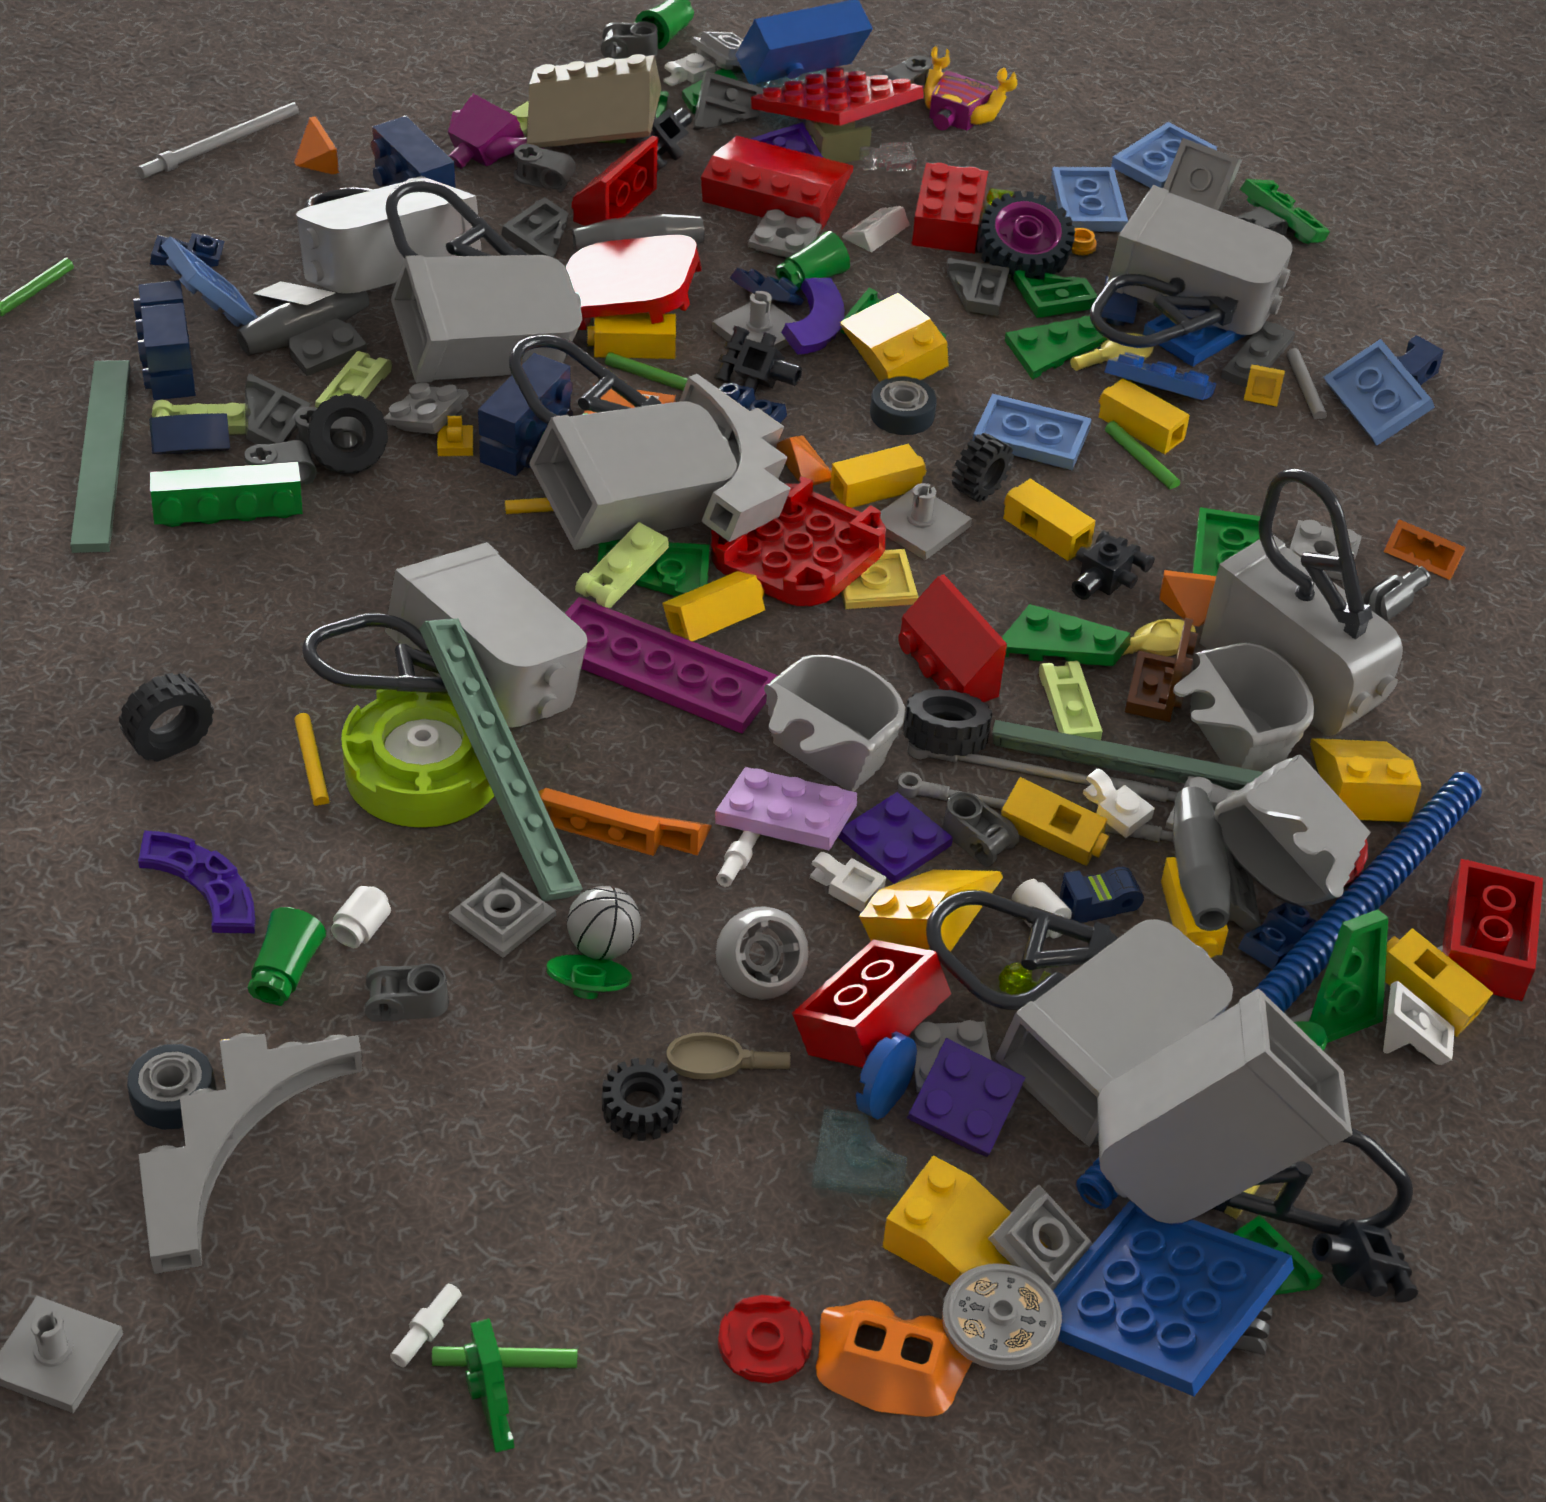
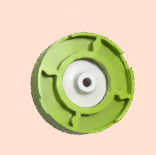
M379 689L376 691V700L366 705L363 709L356 705L348 715L341 737L345 781L354 800L373 816L401 826L436 827L451 824L475 814L495 796L449 694Z

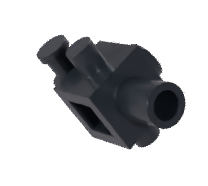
M669 108L658 118L655 116L650 136L631 138L635 143L633 147L651 136L658 137L657 171L668 163L661 157L666 151L674 160H677L684 154L677 143L689 134L685 128L692 122L690 113L683 108L673 113Z
M739 326L733 327L734 332L731 340L726 341L724 345L727 353L726 355L721 354L718 361L721 362L718 373L714 376L715 379L730 383V377L734 370L741 378L746 379L743 386L752 387L754 394L759 384L773 388L776 380L792 386H796L799 383L802 367L784 361L785 357L777 348L773 347L777 339L776 336L764 333L759 343L746 338L750 333L748 330Z
M1103 530L1098 535L1096 543L1091 549L1082 546L1077 551L1075 558L1082 562L1080 577L1072 583V591L1079 599L1086 600L1097 590L1110 596L1121 585L1132 589L1138 580V576L1131 573L1132 564L1140 567L1141 571L1146 573L1151 569L1155 557L1141 552L1140 546L1135 543L1127 546L1128 540L1124 537L1115 538L1109 535L1108 531Z
M1348 1219L1341 1223L1340 1229L1342 1232L1338 1236L1321 1233L1314 1239L1312 1244L1314 1258L1332 1265L1333 1275L1341 1286L1370 1293L1372 1297H1379L1388 1291L1386 1284L1391 1283L1395 1290L1394 1296L1396 1300L1402 1303L1411 1301L1418 1295L1416 1286L1410 1280L1412 1270L1409 1264L1403 1261L1405 1256L1401 1247L1393 1244L1389 1229L1357 1222L1356 1219Z

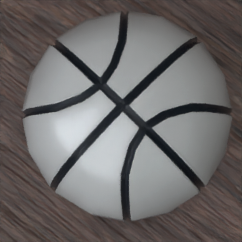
M597 886L581 893L570 906L567 918V929L572 943L582 954L595 960H610L627 953L638 940L641 928V915L635 901L626 892L613 886Z

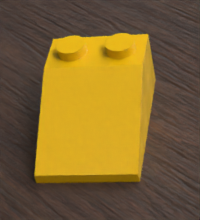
M899 293L840 322V326L880 382L900 376L922 380L949 366L947 341L928 316Z
M1311 738L1310 746L1319 775L1359 820L1411 821L1422 786L1411 758L1387 741Z
M933 869L879 889L859 918L871 941L879 940L930 950L926 938V925L932 910L945 898L957 892L979 890L993 893L1003 876L1000 871ZM963 906L954 910L944 919L941 927V936L950 952L983 906Z
M933 1155L886 1218L882 1247L945 1283L952 1285L959 1276L978 1266L987 1264L1011 1265L988 1239L1011 1212L973 1176ZM1041 1241L1042 1245L1045 1248H1048V1246Z

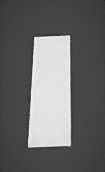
M281 281L253 294L309 305L336 292Z

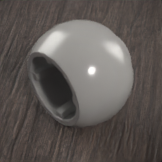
M765 906L751 907L732 917L721 930L715 952L718 969L726 983L736 992L759 1000L774 999L796 986L804 975L809 958L808 941L798 922L789 914L779 909ZM767 927L777 934L783 945L779 946L776 939L770 935L763 934L762 931ZM748 932V937L743 938L745 933ZM753 943L760 944L765 951V959L761 965H756L750 959L749 950ZM781 953H784L782 968L777 975L770 974L769 971L776 967L780 961ZM749 973H755L756 978L751 976Z

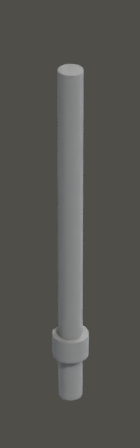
M291 103L175 152L168 150L157 155L155 160L138 166L137 172L144 179L163 170L166 172L178 168V164L296 115L299 113V109L295 103Z

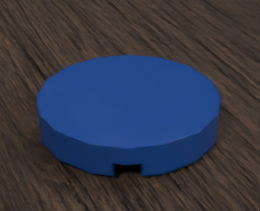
M897 1031L891 1033V1039L885 1037L877 1043L868 1056L860 1074L859 1082L865 1084L863 1094L856 1093L858 1110L877 1120L885 1117L905 1093L916 1065V1042Z

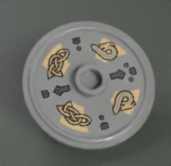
M987 1264L965 1272L953 1282L944 1299L942 1320L944 1330L950 1342L967 1359L991 1369L1015 1370L1037 1363L1053 1349L1060 1334L1062 1313L1059 1301L1053 1290L1034 1273L1009 1264Z

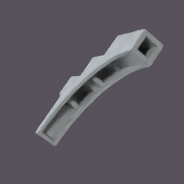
M694 374L689 376L680 401L698 404L709 412L722 435L728 440L729 447L737 462L736 473L723 487L713 492L701 521L730 542L780 516L791 489L779 480L787 460V456L776 449L784 426L759 408L751 411L747 410L700 375Z
M242 1033L233 1036L231 1039L220 1041L226 1089L218 1091L209 1088L199 1089L191 1093V1095L180 1096L186 1146L176 1148L165 1145L156 1147L148 1153L138 1154L149 1251L154 1274L202 1266L201 1241L205 1212L216 1179L230 1154L257 1122L294 1095L319 1083L340 1076L362 1072L361 1048L358 1035L349 1037L345 1035H332L323 1041L305 1044L288 1042L274 1049H267L265 1034Z

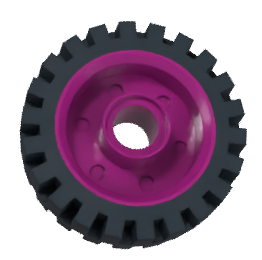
M1014 191L1012 197L1009 193L1002 195L1001 199L995 198L983 213L977 235L978 252L982 253L981 258L984 263L989 262V265L1009 268V274L1012 275L1011 280H1014V273L1017 270L1025 271L1026 278L1033 279L1035 277L1036 279L1044 280L1045 273L1054 275L1056 272L1060 273L1068 261L1075 238V228L1072 226L1073 221L1070 216L1066 217L1067 211L1063 207L1057 209L1058 203L1052 199L1049 203L1045 202L1047 197L1040 194L1038 199L1034 198V192L1027 191L1025 197L1022 196L1021 191Z

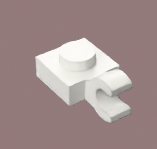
M689 54L687 57L665 64V69L671 72L672 75L665 78L664 82L671 87L685 80L695 83L702 80L706 71L716 72V65L700 54Z
M1096 769L1087 776L1086 780L1091 785L1083 790V794L1087 799L1098 804L1096 814L1106 818L1107 824L1125 838L1152 819L1155 808L1126 785L1116 790L1110 777L1100 769Z
M820 852L812 861V865L816 869L810 874V878L825 886L830 885L828 894L860 912H863L878 890L885 886L886 877L853 858L844 865L835 860L830 854Z

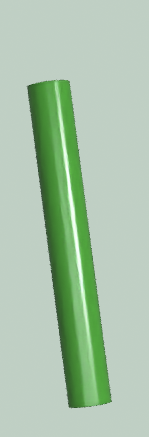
M64 258L1 300L0 316H4L74 269L71 260Z
M611 352L607 354L605 359V365L681 391L684 390L688 378Z
M1115 421L1107 424L1105 431L1169 490L1180 485V480Z
M433 1346L432 1366L467 1367L464 1347ZM498 1347L503 1367L577 1368L578 1349Z

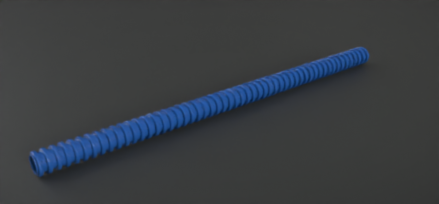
M1466 772L1454 773L1253 991L1259 988L1285 1013V1010L1290 1008L1292 1003L1299 998V995L1306 990V987L1327 967L1342 922L1377 909L1379 910L1380 906L1387 901L1393 892L1399 888L1400 884L1419 866V863L1425 859L1432 849L1449 833L1450 829L1479 800L1482 794L1479 781ZM1099 1157L1093 1162V1165L1087 1168L1085 1174L1077 1179V1191L1093 1207L1106 1209L1110 1206L1112 1200L1119 1196L1112 1183L1100 1170ZM1084 1194L1088 1195L1101 1205L1093 1204L1084 1196Z

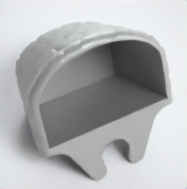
M1253 643L1231 644L1201 651V653H1194L1192 672L1174 686L1173 692L1179 697L1192 695L1190 702L1191 720L1198 724L1224 765L1264 772L1271 769L1275 764L1277 765L1279 762L1286 760L1292 747L1300 741L1304 731L1311 724L1314 715L1313 696L1301 674L1277 652Z
M804 656L764 687V691L767 694L768 715L770 716L769 731L771 736H773V743L848 791L854 792L859 788V785L866 782L875 774V771L880 769L903 724L905 706L892 684L870 668L839 656Z
M1301 754L1281 761L1271 769L1264 771L1254 781L1247 783L1244 788L1221 801L1216 806L1214 818L1222 828L1225 847L1245 871L1272 894L1299 906L1314 905L1325 900L1340 897L1343 894V886L1350 879L1348 875L1355 867L1354 863L1360 856L1359 851L1366 844L1364 840L1371 833Z

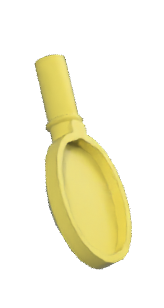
M1125 333L1134 336H1144L1136 333ZM1107 339L1102 343L1100 349L1071 359L1070 364L1077 371L1096 364H1102L1105 361L1108 362V359L1119 357V354H1125V352L1137 354L1146 359L1152 354L1154 346L1133 348Z
M1161 619L1144 625L1135 632L1134 637L1130 638V646L1123 655L1133 654L1138 650L1162 656L1177 654L1185 620ZM1192 625L1191 632H1196L1195 627Z

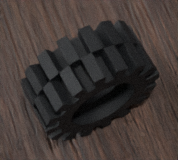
M987 433L978 434L975 436L974 441L970 440L967 443V450L963 449L961 451L962 457L960 460H956L955 463L957 469L952 472L954 488L979 503L981 500H986L988 495L994 494L995 489L999 490L1002 487L1000 483L1002 480L1006 481L1008 477L1006 472L1011 470L1012 464L1009 462L1014 460V455L1011 454L1013 449Z
M639 1058L631 1059V1067H627L624 1061L617 1064V1072L611 1069L607 1074V1080H604L602 1086L604 1120L606 1123L611 1122V1130L615 1133L622 1128L623 1137L627 1139L631 1138L632 1133H637L638 1141H646V1133H651L654 1140L661 1137V1129L668 1134L673 1130V1123L677 1124L680 1120V1112H682V1083L678 1081V1074L674 1070L668 1073V1065L663 1062L658 1067H654V1059L651 1058L646 1059V1065H640ZM648 1091L655 1094L659 1102L650 1107L639 1108L628 1104L625 1099L632 1092Z

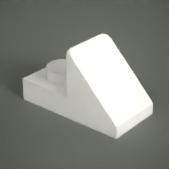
M1399 981L1392 983L1383 1052L1388 1054L1410 1043L1417 1051L1423 1053L1435 1064L1443 1065L1451 1061L1455 1027Z

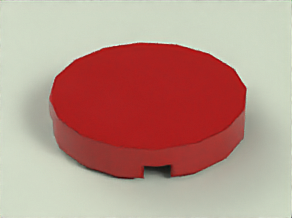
M758 1295L744 1298L735 1304L734 1309L727 1316L725 1314L720 1322L718 1347L723 1361L735 1374L752 1382L770 1384L789 1379L802 1370L811 1355L813 1332L808 1317L801 1310L799 1313L790 1306L791 1302L781 1297Z

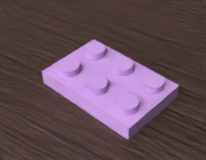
M745 767L716 809L715 822L719 825L751 831L829 851L857 806V792L844 790L837 786H827L805 781L798 777L774 774L763 769Z

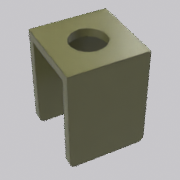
M806 120L805 127L823 158L842 163L869 158L872 132L869 126L855 128V121L837 126Z

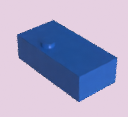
M848 0L754 19L735 56L749 84L753 85L786 77L793 79L801 74L852 64L873 28L859 0Z

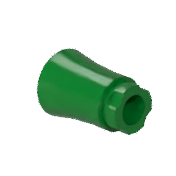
M666 0L654 8L640 12L635 19V23L650 22L655 24L657 27L658 49H663L693 19L694 10L689 0Z
M825 231L812 243L777 265L775 275L778 280L782 277L788 279L798 287L797 291H799L805 278H830L847 272L850 268L849 254L844 243L835 233Z
M280 907L271 912L266 935L251 971L252 978L247 987L253 998L278 1006H282L284 1001L289 999L290 994L296 990L312 956L326 938V929L317 918L303 910L291 907Z

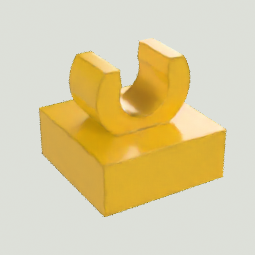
M1251 364L1244 400L1277 407L1285 371Z
M448 416V425H444L437 434L438 456H473V425H462V416Z

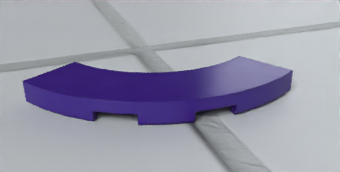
M805 278L800 287L807 297L810 314L800 321L785 323L781 331L797 355L808 354L825 348L828 342L836 338L841 328L840 322L844 319L845 309L841 295L831 278Z
M144 830L138 859L139 868L168 872L192 884L203 895L212 913V933H255V909L250 889L238 874L237 868L218 851L214 850L211 852L204 847L196 845L195 840L188 837L160 831Z

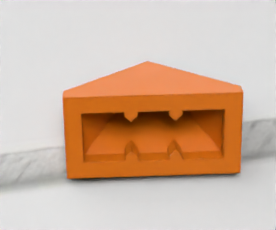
M316 116L310 117L294 163L296 166L332 175L338 174L337 149Z
M803 435L790 437L778 442L776 449L787 456L785 465L798 481L800 477L813 480V486L831 481V470Z
M1399 519L1383 552L1415 566H1423L1427 571L1450 580L1466 547Z
M1164 570L1159 600L1184 620L1185 618L1193 619L1192 625L1199 627L1205 623L1216 576Z

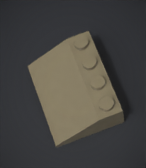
M636 54L624 59L603 58L597 62L584 63L582 61H574L568 65L554 66L546 64L534 68L529 84L527 144L543 148L650 136L662 89L655 56Z

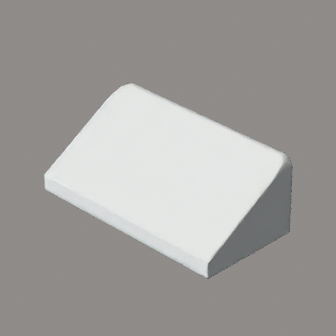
M904 207L880 208L845 232L842 238L869 252H873L910 226Z

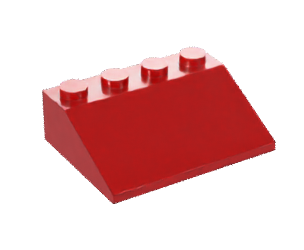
M736 136L712 155L701 175L702 201L759 217H764L767 211L780 210L785 215L795 218L809 217L815 223L822 224V231L853 172V165Z

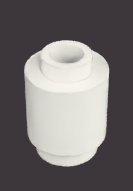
M1029 879L1023 882L1012 895L1011 900L1068 919L1071 918L1072 912L1070 908L1045 883L1038 882L1036 879ZM1025 921V923L1031 928L1032 924L1028 923V921ZM1048 930L1046 938L1050 936L1055 939L1063 934Z
M357 887L333 918L334 924L331 926V932L336 940L353 949L358 948L361 943L366 944L391 913V907L385 893L376 887Z

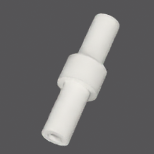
M743 831L739 840L730 845L724 856L725 863L716 877L717 882L721 886H730L739 870L746 868L753 856L752 848L760 834Z
M447 1284L428 1308L420 1309L409 1323L410 1331L390 1354L394 1363L401 1367H406L425 1341L431 1342L444 1326L442 1320L462 1296L457 1287Z

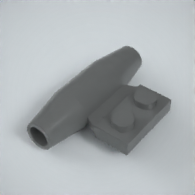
M653 214L609 219L572 230L575 253L595 243L665 235L688 236L696 241V244L704 242V226L701 216Z
M366 291L357 293L336 292L309 305L293 302L284 303L268 310L236 331L238 343L248 356L289 346L290 357L306 376L349 361L357 351L367 353V343L350 322L345 323L344 321L368 307L369 297Z
M1187 787L1180 790L1175 796L1172 836L1180 886L1195 924L1200 929L1213 931L1224 927L1228 921H1234L1245 931L1254 930L1261 926L1252 876L1245 871L1225 847L1222 828L1214 818V809L1206 791L1199 787Z

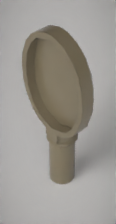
M702 1032L683 1035L671 1042L667 1048V1063L672 1070L685 1077L702 1080L717 1079L732 1075L740 1068L750 1069L751 1071L753 1069H790V1052L749 1051L742 1049L740 1044L730 1037Z

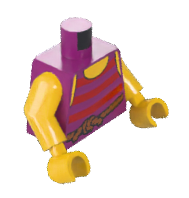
M935 46L931 51L934 67L929 69L923 91L925 105L930 109L929 118L933 119L935 127L939 130H946L951 125L967 131L974 125L993 121L1007 98L1005 93L1017 87L1015 72L1007 79L1008 73L1006 68L1000 69L997 73L999 87L947 70L943 73L941 72L942 69L946 68L950 63L949 50H946L943 58H937L938 49Z

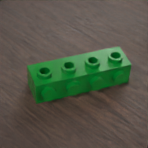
M298 462L150 472L154 525L163 524L174 527L184 522L200 521L204 524H214L226 519L252 521L257 517L276 516L288 518L292 515L303 514Z

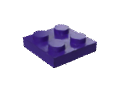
M898 792L846 824L838 836L839 839L893 884L952 846L953 837Z
M946 1038L907 1119L971 1151L988 1157L1026 1077Z

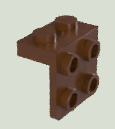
M1185 618L1176 658L1138 650L1125 708L1126 713L1170 722L1173 707L1181 708L1184 697L1175 695L1173 690L1178 682L1190 674L1193 658L1186 657V654L1193 655L1198 633L1191 632L1193 619Z

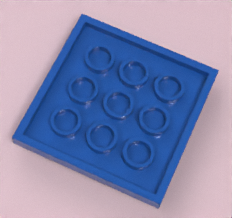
M1130 1200L1053 1290L1059 1301L1062 1313L1058 1341L1195 1396L1294 1269L1292 1255L1193 1219L1183 1223L1157 1221L1148 1216Z

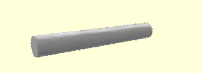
M1296 348L1290 349L1287 352V358L1313 418L1326 419L1327 413L1300 351Z

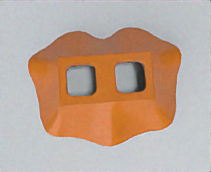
M873 1300L858 1301L845 1306L828 1307L821 1313L816 1373L819 1381L825 1387L874 1411L929 1417L944 1413L952 1405L972 1361L963 1356L952 1345L944 1330L942 1319L926 1315L912 1320H902L894 1314L889 1306ZM867 1324L881 1328L886 1332L883 1346L879 1351H872L855 1345L854 1341L859 1326ZM914 1337L932 1344L931 1354L927 1363L919 1364L901 1357V1351L906 1338Z

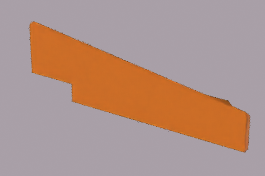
M549 788L538 791L555 828L654 856L659 845L698 856L712 827L709 824L634 813Z

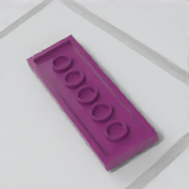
M578 597L565 612L587 635V646L581 669L741 734L744 733L766 704L767 694L764 691L765 685L771 683L778 676L581 597Z

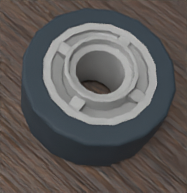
M900 376L882 380L874 387L871 395V419L879 428L888 433L915 435L923 432L933 424L937 403L935 391L927 383L916 378Z
M165 1044L148 1050L135 1061L128 1073L127 1088L135 1115L146 1125L159 1129L183 1128L180 1096L191 1095V1093L199 1089L209 1088L216 1090L214 1071L208 1057L197 1048L183 1044Z

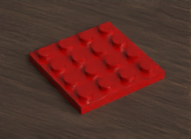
M833 67L826 69L825 74H809L802 81H787L784 83V87L765 88L763 93L751 97V108L841 126L922 99L924 96L923 86L911 84L909 79L888 80L887 75H874L870 77L866 76L864 71L847 73L844 72V68Z

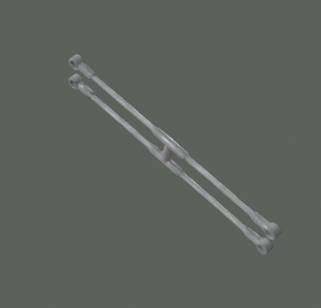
M908 741V753L916 759L929 757L950 762H957L959 760L1091 785L1086 780L1088 775L980 754H968L967 756L934 754L917 748L915 744L913 745ZM911 772L903 773L898 779V792L908 798L922 796L947 801L952 794L963 792L952 790L950 786L922 781L919 775ZM1110 777L1116 790L1126 785L1144 799L1175 802V796L1178 793L1168 791V787ZM909 783V784H913V785H915V786L910 787V786H906L905 784ZM974 794L987 806L1002 809L1007 801ZM1106 824L1105 832L1121 835L1109 824ZM1149 824L1142 825L1129 835V837L1160 842V840L1173 842V832L1165 831L1160 826Z

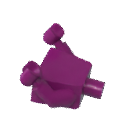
M474 93L461 110H455L452 113L448 135L455 149L448 156L454 161L455 166L461 169L471 159L484 166H490L499 158L514 153L516 147L527 144V138L524 136L515 115Z

